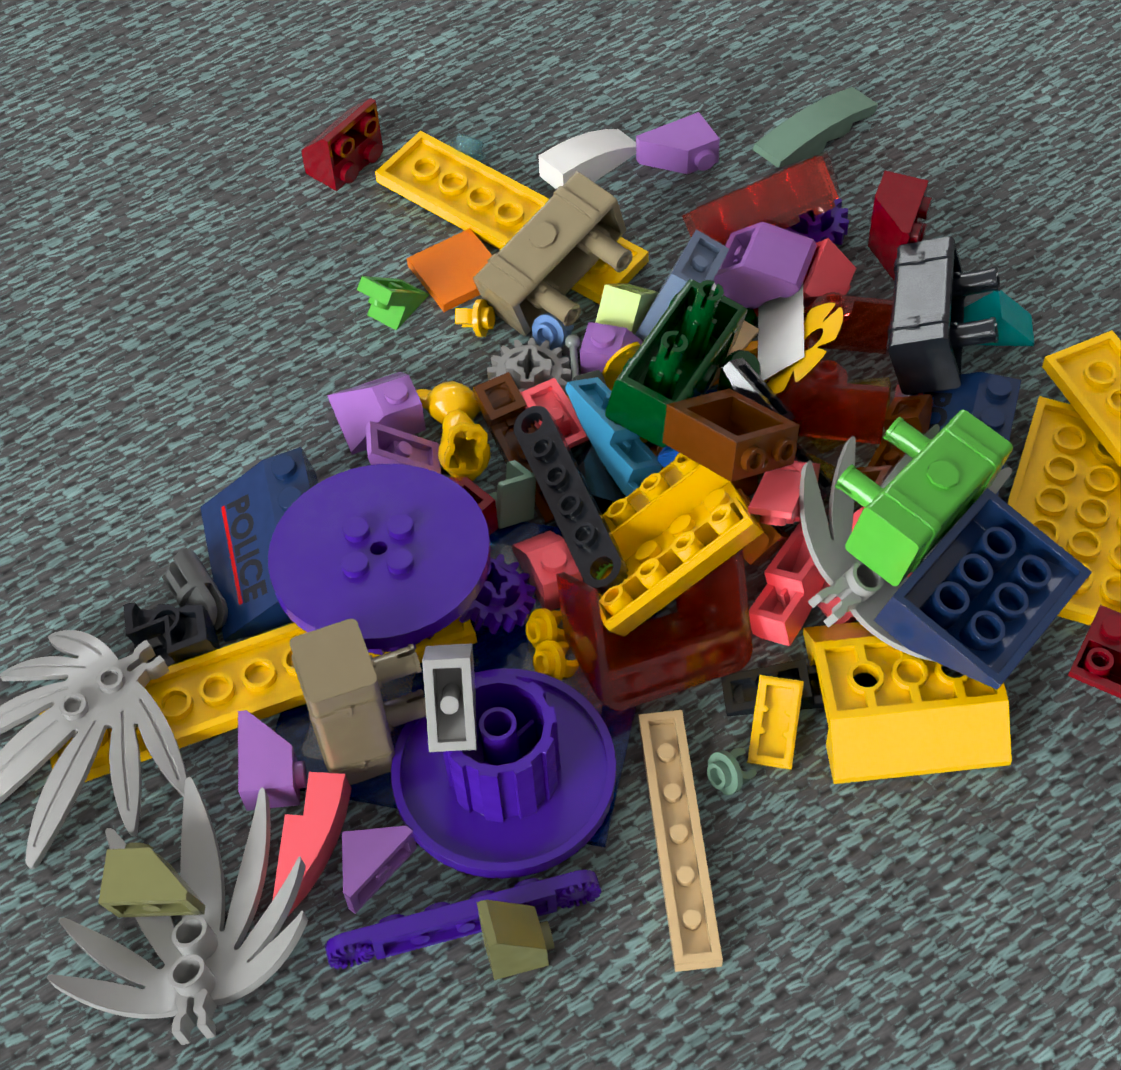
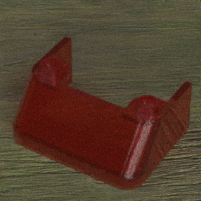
M829 292L818 297L804 308V321L812 308L825 303H835V306L824 321L841 307L843 310V322L840 331L834 341L821 345L818 348L886 354L888 326L891 321L893 300L845 296L840 293ZM823 329L813 331L805 339L804 351L812 348L820 340ZM822 360L798 382H795L793 372L785 390L776 395L796 417L793 422L800 425L798 436L848 441L850 437L854 436L856 442L881 444L889 387L847 383L848 373L842 366L832 360Z
M743 548L676 598L677 612L644 622L625 637L613 632L607 634V628L601 620L597 589L565 572L556 574L566 642L598 700L613 710H626L738 672L748 664L752 656L753 646Z

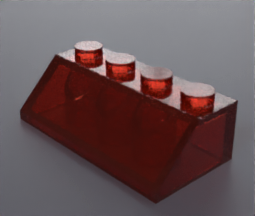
M825 151L688 211L682 217L691 237L697 229L725 246L731 233L760 222L774 226L778 224V227L786 229L801 222L800 214L813 210L816 216L836 207L834 200L840 198L841 192L828 152Z

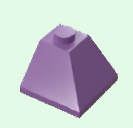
M397 372L327 395L352 455L367 450L366 424L369 421L412 435L426 430L422 403L410 376L403 372Z

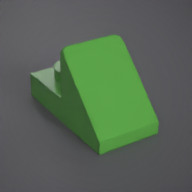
M362 276L357 291L369 296L368 302L371 306L367 315L395 330L429 296L425 291L401 279Z

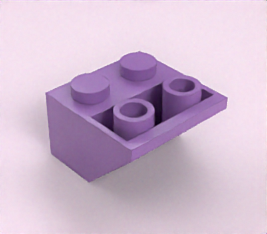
M765 222L754 224L730 234L725 245L729 248V251L713 281H715L716 286L718 283L722 286L725 297L743 305L745 308L755 309L769 300L778 297L788 298L800 290L817 244L814 239Z

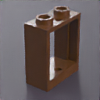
M729 388L667 404L662 443L728 481L734 482L794 464L800 425Z

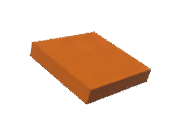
M469 228L408 257L407 265L442 311L446 312L480 295L473 277L488 263L487 260L492 254Z

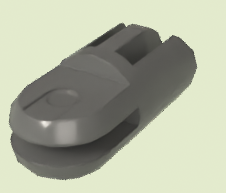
M188 548L181 549L174 556V561L169 564L162 578L180 607L185 605H203L210 615L215 630L219 631L226 624L228 618L227 603L196 553Z

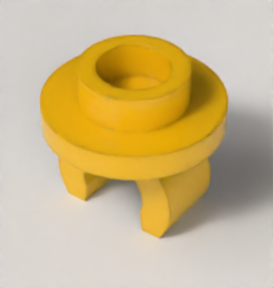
M477 299L473 309H455V324H462V327L473 328L477 337H486L488 330L493 329L495 325L494 309L489 307L485 299Z
M539 608L531 613L526 623V635L535 649L542 641L568 642L574 633L573 630L557 627L564 617L563 612Z
M542 641L537 646L533 656L535 672L546 674L560 681L563 677H572L581 665V661L579 659L567 660L565 658L566 653L571 647L565 641Z

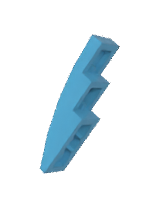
M598 377L567 382L565 390L582 428L601 462L627 497L640 487L646 477L661 471L662 465L657 461L658 457L641 441L639 435L616 424L605 416L612 391Z

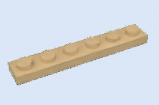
M682 710L638 714L675 972L722 967L723 958Z

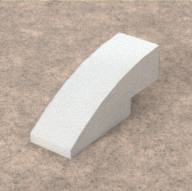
M603 129L575 136L539 155L540 177L555 189L563 186L576 171L595 182L636 154V142L619 129Z

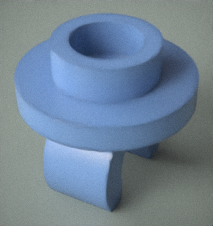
M545 313L534 320L532 334L539 346L547 340L550 343V350H553L557 347L561 348L565 344V339L572 333L574 325L565 326L563 322L552 314Z

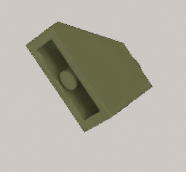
M128 843L124 849H107L98 903L118 918L203 915L205 913L206 905L169 862L153 850L152 846L144 843Z
M492 900L476 902L482 936L494 980L549 966L547 950L555 948L548 921L539 922L535 906Z

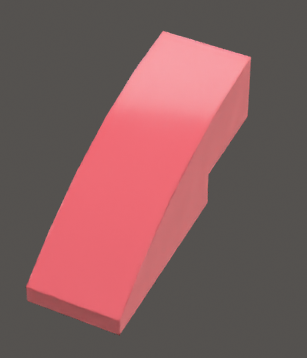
M799 522L764 571L767 585L747 612L753 635L786 646H791L812 609L808 601L821 590L825 581L809 553L801 522Z
M309 772L303 815L285 814L273 899L284 884L299 856L306 866L297 897L289 915L315 885L337 844L346 818L351 793V786L345 774Z

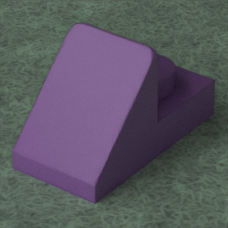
M372 421L366 424L367 456L371 465H412L441 474L438 459L439 444L437 442Z

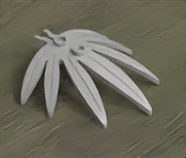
M935 424L924 435L932 440L939 433V425ZM852 436L845 443L835 469L829 499V525L812 461L809 460L802 467L799 491L802 530L814 564L825 581L830 585V587L819 591L808 603L814 608L821 602L828 604L834 598L839 597L841 601L831 609L832 614L823 621L828 628L844 616L846 612L851 611L852 615L863 627L884 643L906 654L933 661L908 650L873 621L909 577H906L898 586H893L850 554L845 548V544L852 533L854 500L840 489L838 490L835 485L842 473L851 464L855 466L856 439ZM905 454L880 487L884 489L912 458ZM1007 467L1000 470L988 489L996 494L1012 474V468ZM933 549L925 556L924 560L933 551Z
M77 630L58 631L50 634L48 639L55 649L70 657L48 656L34 658L16 664L0 674L3 682L67 679L26 692L0 706V734L43 712L20 730L0 750V804L73 738L53 767L43 787L33 815L25 859L30 869L33 870L40 865L59 833L89 774L104 734L109 728L112 729L109 764L113 792L122 821L131 836L135 837L138 834L142 797L141 757L136 727H139L143 741L158 768L172 786L184 797L185 779L188 775L179 746L161 709L145 689L150 680L162 677L169 672V669L160 655L153 661L146 663L156 656L147 640L140 643L134 649L132 655L118 660L106 644L88 633Z
M187 777L185 779L180 876L206 905L205 913L203 915H182V920L176 926L172 916L135 917L148 942L165 965L162 969L155 968L147 960L118 942L70 919L60 918L59 923L94 961L118 978L139 988L114 982L55 974L47 976L49 982L69 997L107 1013L141 1019L175 1016L171 1033L181 1045L190 1043V1033L196 1026V1021L197 1027L207 1039L216 1037V1025L212 1017L217 1005L237 1000L265 983L287 960L308 923V918L302 910L275 938L289 915L303 879L306 866L299 856L277 895L243 942L257 911L268 867L271 821L269 796L265 789L262 787L258 793L254 816L235 884L225 929V882L220 850L200 791L193 779ZM107 828L105 833L109 849H124L126 843L114 829Z

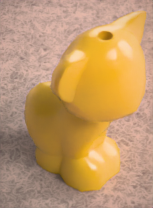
M455 381L442 382L432 390H416L422 403V408L426 409L431 417L442 424L443 431L438 449V459L441 466L451 477H467L471 481L475 480L488 467L491 456L490 446L487 442V432L480 424H475L473 421L478 412L481 411L474 392L466 385Z

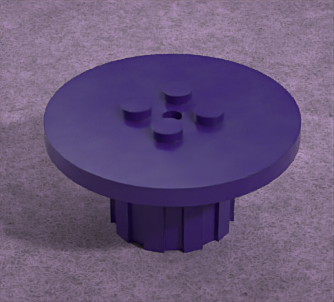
M376 464L353 468L314 485L294 501L279 520L273 532L268 551V570L276 598L283 611L297 626L308 633L347 619H355L358 622L368 653L378 655L407 647L409 644H413L416 649L418 643L426 638L430 640L435 633L459 618L480 593L487 578L491 561L488 526L481 508L474 498L459 484L442 474L422 467L404 464Z
M503 668L476 672L474 674L477 749L429 752L426 716L405 723L396 742L395 755L392 758L391 783L395 803L404 825L413 830L414 840L423 850L446 866L463 873L485 878L505 879L536 874L548 870L573 856L588 843L602 825L609 812L616 786V758L612 738L604 720L594 706L581 693L556 678L523 669Z

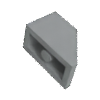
M470 643L426 646L422 664L429 752L476 750V691L473 645Z

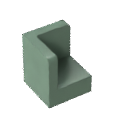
M516 460L507 462L506 480L498 483L497 492L489 494L496 502L498 528L500 529L534 519L536 478L532 472Z

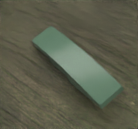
M853 87L834 93L804 108L782 122L754 144L753 151L778 168L817 156L824 151L828 141L846 135L850 131L853 122L869 118L873 115L878 103Z

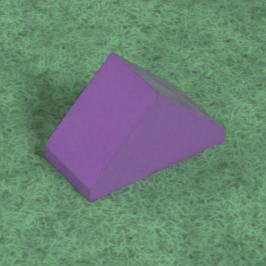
M408 826L342 832L343 894L348 909L354 914L363 907L417 849L413 830Z

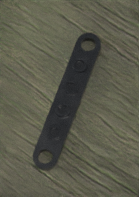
M542 406L527 408L515 421L514 433L584 582L595 593L603 595L609 588L619 585L624 579H627V564L556 420ZM540 419L542 421L540 428L528 434V428L532 427L530 424L534 425V421L539 422ZM609 563L613 565L612 572L606 578L597 580L598 574L596 572H600V567L604 568L603 564H606V566Z

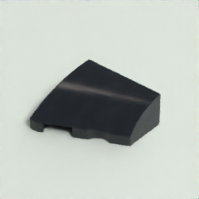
M136 603L123 605L126 636L134 643V648L144 640H147L156 655L146 663L153 661L160 655L168 667L220 649L213 622L203 605H185L175 608L171 604H158L156 609H140Z

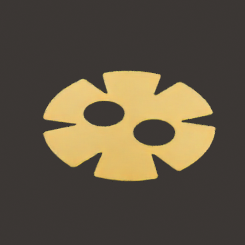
M825 303L809 311L804 321V341L817 329H823V334L812 348L804 351V358L771 376L772 378L767 385L775 394L785 390L793 372L795 382H798L824 357L827 351L818 347L836 339L843 322V310L841 307L825 321L824 319L833 309L835 303Z

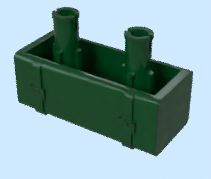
M689 279L680 292L673 297L669 307L634 356L629 358L624 365L621 374L614 382L605 411V416L609 420L662 448L666 447L662 442L667 404L697 397L707 391L718 368H721L730 350L735 345L747 314V309L743 305L723 295L724 290L719 283L715 291L712 290L715 282L712 280H705L699 283Z

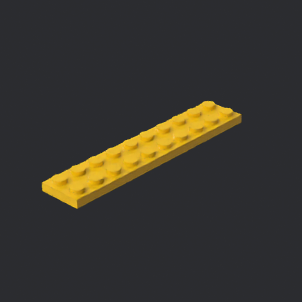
M459 617L450 625L435 633L430 640L426 638L418 643L415 652L419 662H422L426 646L477 643L476 633L470 619L467 622L461 623ZM291 623L168 666L169 672L158 679L150 680L145 689L165 716L179 749L238 728V711L247 710L261 720L306 704L292 662L290 640L307 632L295 623ZM369 653V655H372L373 658L380 656L378 654ZM136 727L141 762L152 759L143 741L139 727ZM111 728L107 729L85 782L110 773L109 749ZM73 738L50 758L52 769Z

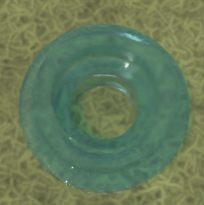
M457 133L456 139L451 140L450 146L473 159L476 156L481 158L484 156L485 152L482 151L484 142Z

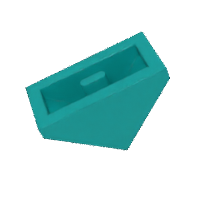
M1002 290L998 292L993 291L965 307L964 322L989 319L990 317L996 318L999 334L998 343L991 342L978 345L1034 346L1031 314Z

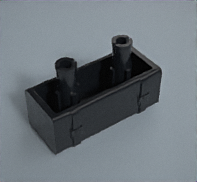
M950 236L900 245L897 248V258L894 262L895 280L891 323L888 326V352L901 392L904 395H914L958 388L961 385L963 347L991 342L998 343L999 341L995 317L964 322L966 296L1000 291L998 268L994 266L988 269L963 273L955 240Z

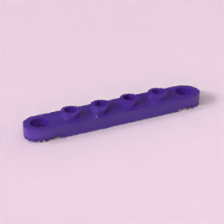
M578 870L543 880L537 878L525 879L518 882L513 888L498 892L493 890L480 891L473 894L468 900L453 904L447 902L435 903L426 907L423 912L408 916L401 914L389 915L382 918L378 924L347 931L329 939L325 944L328 964L331 968L339 969L341 967L345 969L348 963H350V967H353L354 961H356L357 965H360L362 962H369L374 956L379 960L482 932L476 903L482 900L535 906L538 917L558 912L557 907L560 906L563 909L566 907L568 909L572 908L574 902L576 906H580L579 901H582L584 905L587 904V901L593 902L595 898L600 897L601 888L594 871Z

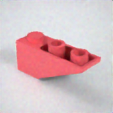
M794 461L792 465L765 472L749 504V514L760 515L759 523L786 526V524L801 522L799 506L800 478L802 467L807 462ZM812 463L818 482L820 464Z

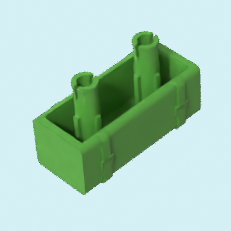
M960 410L932 440L904 421L901 416L898 417L886 431L883 439L892 443L911 457L912 460L884 489L856 469L853 464L837 480L835 487L864 507L845 544L846 550L893 586H898L910 572H914L933 547L959 521L983 492L992 485L1013 450L1012 443L966 410Z

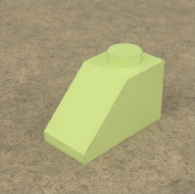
M606 284L595 323L624 327L635 334L658 292L631 284Z

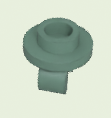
M735 748L730 753L720 750L709 757L708 779L713 787L720 789L725 795H732L738 792L742 785L746 784L757 774L755 768L749 771L741 770L737 760L746 753L743 748Z

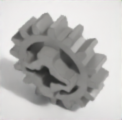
M530 338L528 345H522L517 339L514 340L513 349H509L506 346L500 347L501 357L492 355V367H487L488 380L509 372L517 388L522 392L555 377L567 395L565 390L566 384L572 381L570 361L568 357H562V349L560 347L550 350L549 341L545 340L539 346L535 345L534 338Z

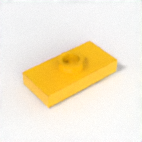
M765 675L759 676L747 763L792 770L804 681Z

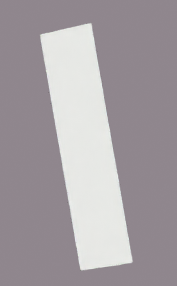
M803 282L800 290L788 298L778 297L758 307V329H760L758 333V361L761 368L760 377L763 381L805 357Z

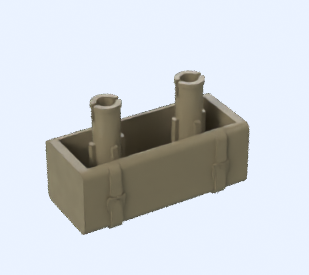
M578 171L563 186H559L553 192V196L497 254H493L487 260L488 263L473 277L482 299L486 300L489 307H493L495 315L523 336H526L532 330L533 322L538 316L548 312L563 322L565 326L572 325L580 316L581 308L579 304L574 303L565 296L599 259L613 267L616 272L624 271L632 261V252L617 243L618 239L627 231L617 199Z
M347 619L293 637L290 640L292 662L328 773L345 774L349 784L353 785L391 772L392 758L395 755V750L390 732L393 731V727L425 717V697L423 690L418 689L416 692L383 702L380 688L383 687V683L416 672H422L414 645L409 644L407 647L373 658L368 653L358 622L355 619Z

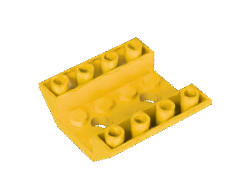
M678 453L674 461L660 472L649 475L635 491L610 505L607 512L603 514V517L627 564L628 572L626 574L628 577L621 584L609 588L601 595L602 598L594 603L604 626L610 632L625 637L764 533L755 516L749 514L748 505L732 482L685 455ZM610 566L599 580L606 578L612 572L613 566Z
M859 622L833 624L829 628L827 625L803 628L809 665H816L829 727L826 749L834 784L1011 765L1009 700L1004 683L996 690L965 675L959 678L947 676L941 669L943 665L906 654L889 646L871 634ZM859 673H868L875 677L877 684L872 687H863L858 685L853 677Z

